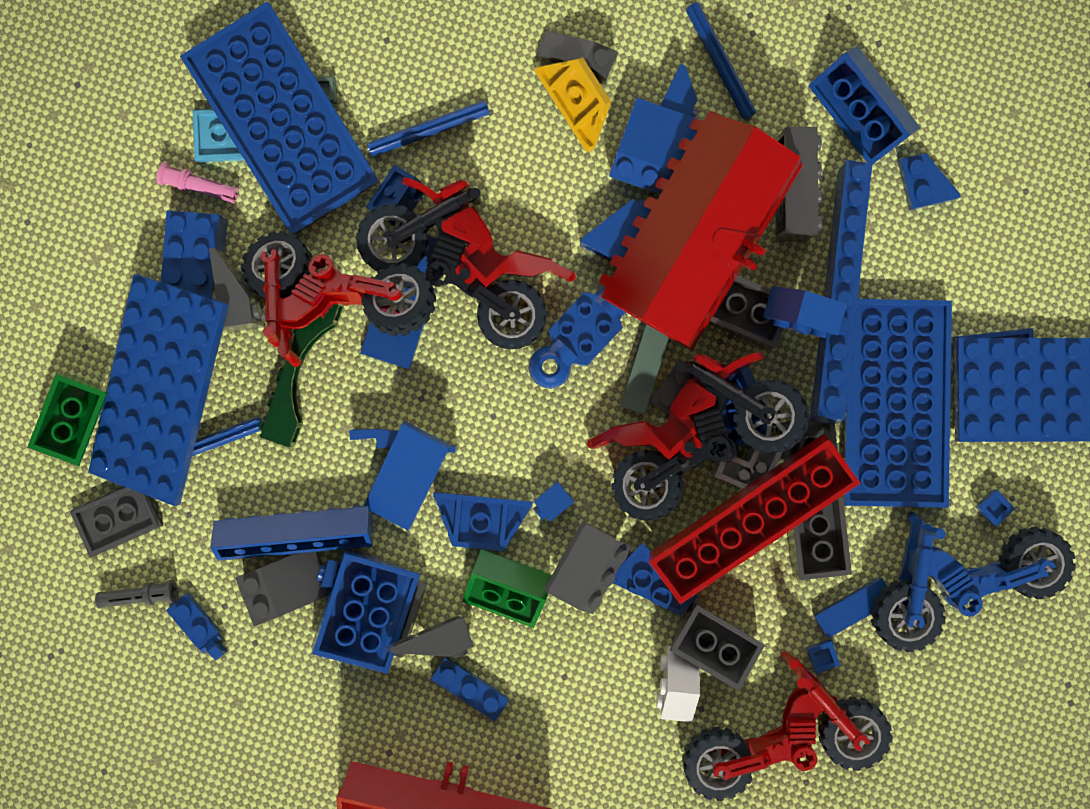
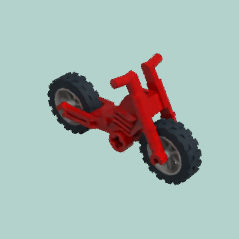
M280 231L277 234L270 232L266 237H259L255 244L252 243L248 247V253H244L242 258L244 260V263L241 264V270L244 273L242 274L243 279L259 297L265 299V322L267 326L263 329V334L272 346L278 347V353L293 367L300 366L302 361L292 351V328L301 329L320 316L324 318V314H327L328 309L333 306L332 304H343L345 306L362 305L364 307L363 311L375 328L377 327L381 333L386 334L387 332L390 336H397V334L406 336L413 330L415 332L418 331L423 323L426 324L430 320V314L435 311L434 302H436L434 288L423 271L420 272L416 266L409 267L408 264L401 263L400 266L392 264L388 266V269H380L377 271L378 274L371 278L341 274L329 256L321 254L313 258L303 241L298 239L295 234L290 233L289 235L286 231ZM284 253H290V255L283 258ZM326 265L328 266L327 269H322L319 273V268H325ZM405 286L413 287L408 291L404 292ZM416 294L415 301L408 299Z
M783 651L780 654V658L793 670L799 688L790 694L785 709H782V726L769 730L758 738L753 737L743 740L740 734L737 732L734 734L729 728L724 730L720 729V727H712V730L703 729L701 734L698 736L695 734L691 738L690 744H686L684 748L685 755L683 754L682 756L683 769L690 787H693L698 795L702 794L708 800L716 798L717 801H724V798L729 797V799L736 797L735 794L738 792H744L745 786L752 781V773L766 769L775 763L785 760L790 761L801 771H808L814 768L817 763V755L811 745L816 744V718L823 710L826 714H822L820 718L821 725L818 724L819 741L832 762L836 765L840 764L846 770L853 768L854 771H860L864 767L869 769L873 767L872 764L875 762H881L884 753L887 754L890 750L889 742L892 743L891 725L878 706L873 702L870 703L868 699L861 697L860 700L856 697H849L847 700L843 698L838 700L835 696H832L812 672L808 671L796 657L788 651ZM859 718L867 720L860 726L858 725ZM872 726V734L864 732ZM848 739L844 747L840 746L837 742ZM806 756V760H804V761H801V760H800V758H803V757ZM703 757L707 758L710 761L708 763L700 764ZM711 769L708 777L701 773L703 770Z

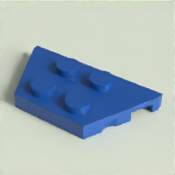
M433 492L434 500H436L450 542L455 547L504 551L533 504V501Z

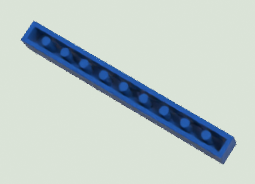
M846 160L838 170L824 297L846 303L847 306L839 335L827 334L826 338L819 337L810 421L838 424L845 420L872 163Z

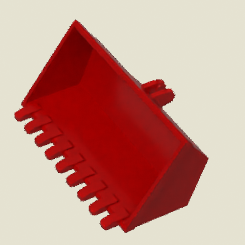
M709 111L704 121L699 119L692 121L690 129L697 132L692 141L683 138L678 145V148L684 151L685 154L681 160L675 158L669 160L667 168L674 171L669 180L662 177L658 179L655 187L662 190L658 200L652 197L646 199L644 206L651 210L646 219L640 216L635 218L633 226L639 229L635 239L628 235L624 237L621 244L628 248L624 258L614 255L610 261V264L617 268L614 275L610 277L603 274L599 280V283L606 287L601 298L691 351L695 348L743 267L752 271L756 269L757 265L748 258L752 252L762 256L765 254L766 250L757 243L803 167L800 156L756 126L721 116L713 111Z
M351 761L342 789H339L337 795V809L551 808L476 791L471 787L465 786L469 766L463 765V768H461L459 785L450 783L449 778L453 771V762L447 761L443 781L437 779L429 780Z

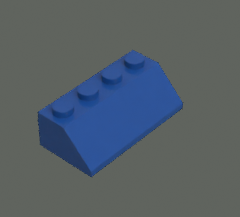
M858 46L845 52L808 85L865 161L872 163V165L921 128Z

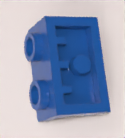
M394 164L366 208L372 211L380 205L395 204L405 206L413 211L417 203L422 199L423 193L401 182L403 177L410 178L419 183L422 182ZM387 221L391 225L395 226L396 221Z

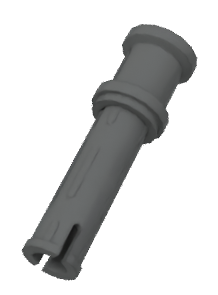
M168 580L162 584L149 582L140 588L98 592L95 595V604L100 609L136 603H144L148 606L164 601L175 603L178 598V587L174 580Z

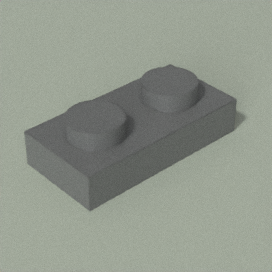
M675 365L649 402L667 416H670L672 402L685 384L694 378V375L689 372L677 371Z

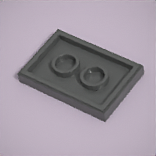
M126 487L117 489L69 511L90 558L163 526L151 497Z

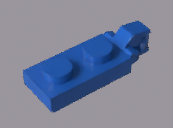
M190 593L183 595L166 610L203 654L208 652L216 661L227 652L220 642L223 638L220 634L221 630Z

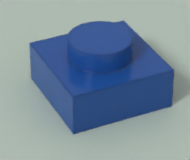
M995 489L975 506L989 523L996 527L1015 510L1008 500Z
M327 560L325 566L320 565L316 579L320 581V588H332L338 566L337 561Z
M830 639L805 647L815 674L841 666Z

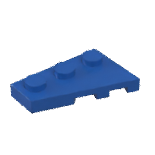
M641 542L627 556L624 563L620 565L612 584L627 589L629 592L646 598L681 616L698 596L695 594L680 604L649 563V553L651 551Z

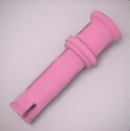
M163 162L157 172V184L171 185L177 187L182 192L188 190L195 191L233 204L237 201L239 188L193 175L189 169L180 170L170 167L168 163Z

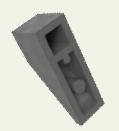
M546 31L536 55L552 63L584 58L599 83L606 86L616 65L618 52L594 41Z
M455 616L386 646V649L391 653L453 656V659L466 655L468 653L467 649L474 647L464 617Z

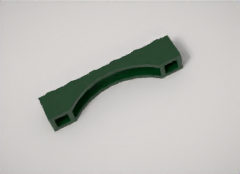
M332 304L333 306L328 309L327 314H324V318L320 316L304 328L293 329L295 337L293 343H291L292 351L302 362L300 366L293 367L286 360L284 368L281 367L276 377V382H278L276 391L272 392L268 399L267 406L270 408L267 417L264 416L259 425V431H261L260 438L286 447H295L303 425L297 402V381L301 366L314 344L327 332L337 327L344 307L343 304Z

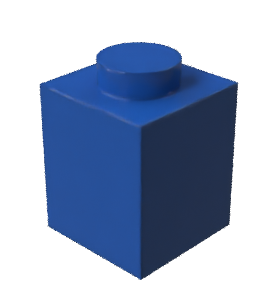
M557 480L534 500L536 506L533 509L542 520L547 517L551 522L574 503V500Z

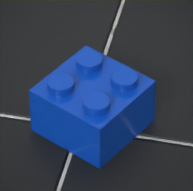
M772 286L763 317L774 320L772 324L774 326L785 329L790 328L794 332L809 335L810 332V335L826 338L827 334L839 335L847 304L806 290Z

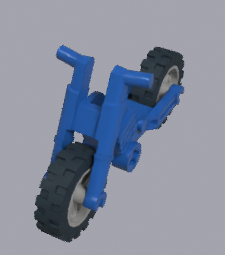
M910 512L907 515V519L910 522L909 536L905 544L901 574L898 576L900 581L891 582L889 587H883L880 590L881 594L879 596H875L873 600L875 603L874 607H871L870 614L873 616L871 623L876 629L875 632L894 649L898 651L903 649L906 652H914L915 649L923 650L926 648V645H932L936 641L934 638L937 635H941L943 631L941 628L942 624H945L946 617L943 616L945 608L940 603V597L927 586L928 576H931L937 587L942 591V597L947 603L965 616H974L982 609V597L1012 588L1028 598L1034 597L1035 599L1055 596L1057 591H1063L1066 588L1064 585L1072 580L1073 576H1071V573L1076 568V564L1073 563L1075 554L1070 550L1071 545L1069 542L1065 541L1062 536L1046 528L1030 527V529H1021L1017 535L1013 534L1008 538L1010 541L1007 544L1004 543L1002 547L1003 553L999 555V561L983 567L964 569L963 565L951 555L933 546L934 538L943 539L946 535L945 531L941 528L932 527L929 523L924 525V521L915 512ZM1039 546L1037 553L1032 551V548ZM1046 547H1048L1051 554L1043 557ZM968 602H969L970 607H968V608L964 607V606L967 605ZM891 618H900L892 627ZM906 623L907 632H898V630Z

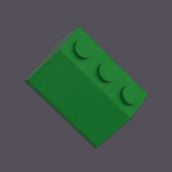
M55 374L27 448L80 466L108 392L71 375Z
M481 549L462 602L534 628L547 600L548 593L544 589L552 575Z

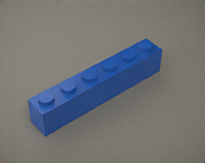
M354 506L344 509L329 508L323 511H302L290 514L277 513L269 516L253 515L248 518L237 519L225 518L224 520L213 521L210 548L217 560L221 561L373 546V518L369 506Z

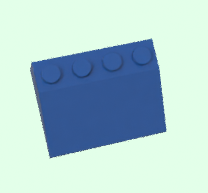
M637 97L609 177L661 194L662 190L655 187V184L660 177L669 180L674 171L667 168V164L671 158L682 159L685 152L679 149L678 145L683 138L693 140L697 132L690 129V124L694 119L698 118Z
M343 549L333 586L329 590L311 645L312 654L388 674L395 653L388 652L386 646L399 641L420 574L368 554Z

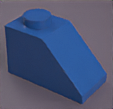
M681 64L661 106L695 117L698 110L694 109L697 98L687 68Z

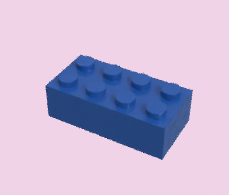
M167 210L161 281L216 299L209 249L215 248L225 253L228 220L219 214Z

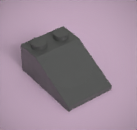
M210 248L216 299L229 304L223 328L237 332L266 327L265 305H262L258 295L243 279L239 268L229 255L215 248Z
M318 552L292 554L235 577L253 626L265 623L328 596L330 589L320 588V581L316 580L319 567L322 565Z

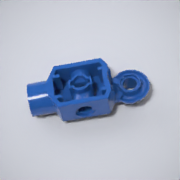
M602 285L595 294L584 292L549 329L552 344L539 348L529 360V374L537 385L548 389L561 386L570 376L572 364L587 367L621 331L623 327L620 319L626 312L601 298L606 288ZM546 360L556 362L557 370L555 373L546 374L542 370V365Z

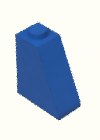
M632 199L586 234L582 238L580 246L608 261H611L614 255L624 258L628 248L621 244L622 240L626 235L635 239L639 232V229L633 226L635 218L640 216L646 219L651 211L644 206L645 200L639 199L636 201Z

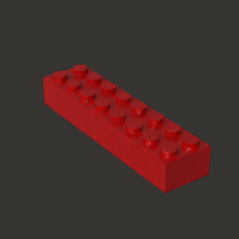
M822 434L649 553V563L677 601L682 604L861 483L828 437Z

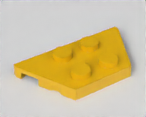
M584 58L535 68L534 72L587 153L593 151L599 139L611 100Z

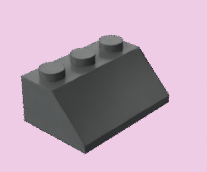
M582 521L544 591L578 610L594 614L595 610L601 605L606 590L614 582L615 574L620 565L626 560L631 546L611 533Z
M693 602L679 623L670 651L740 691L765 644Z

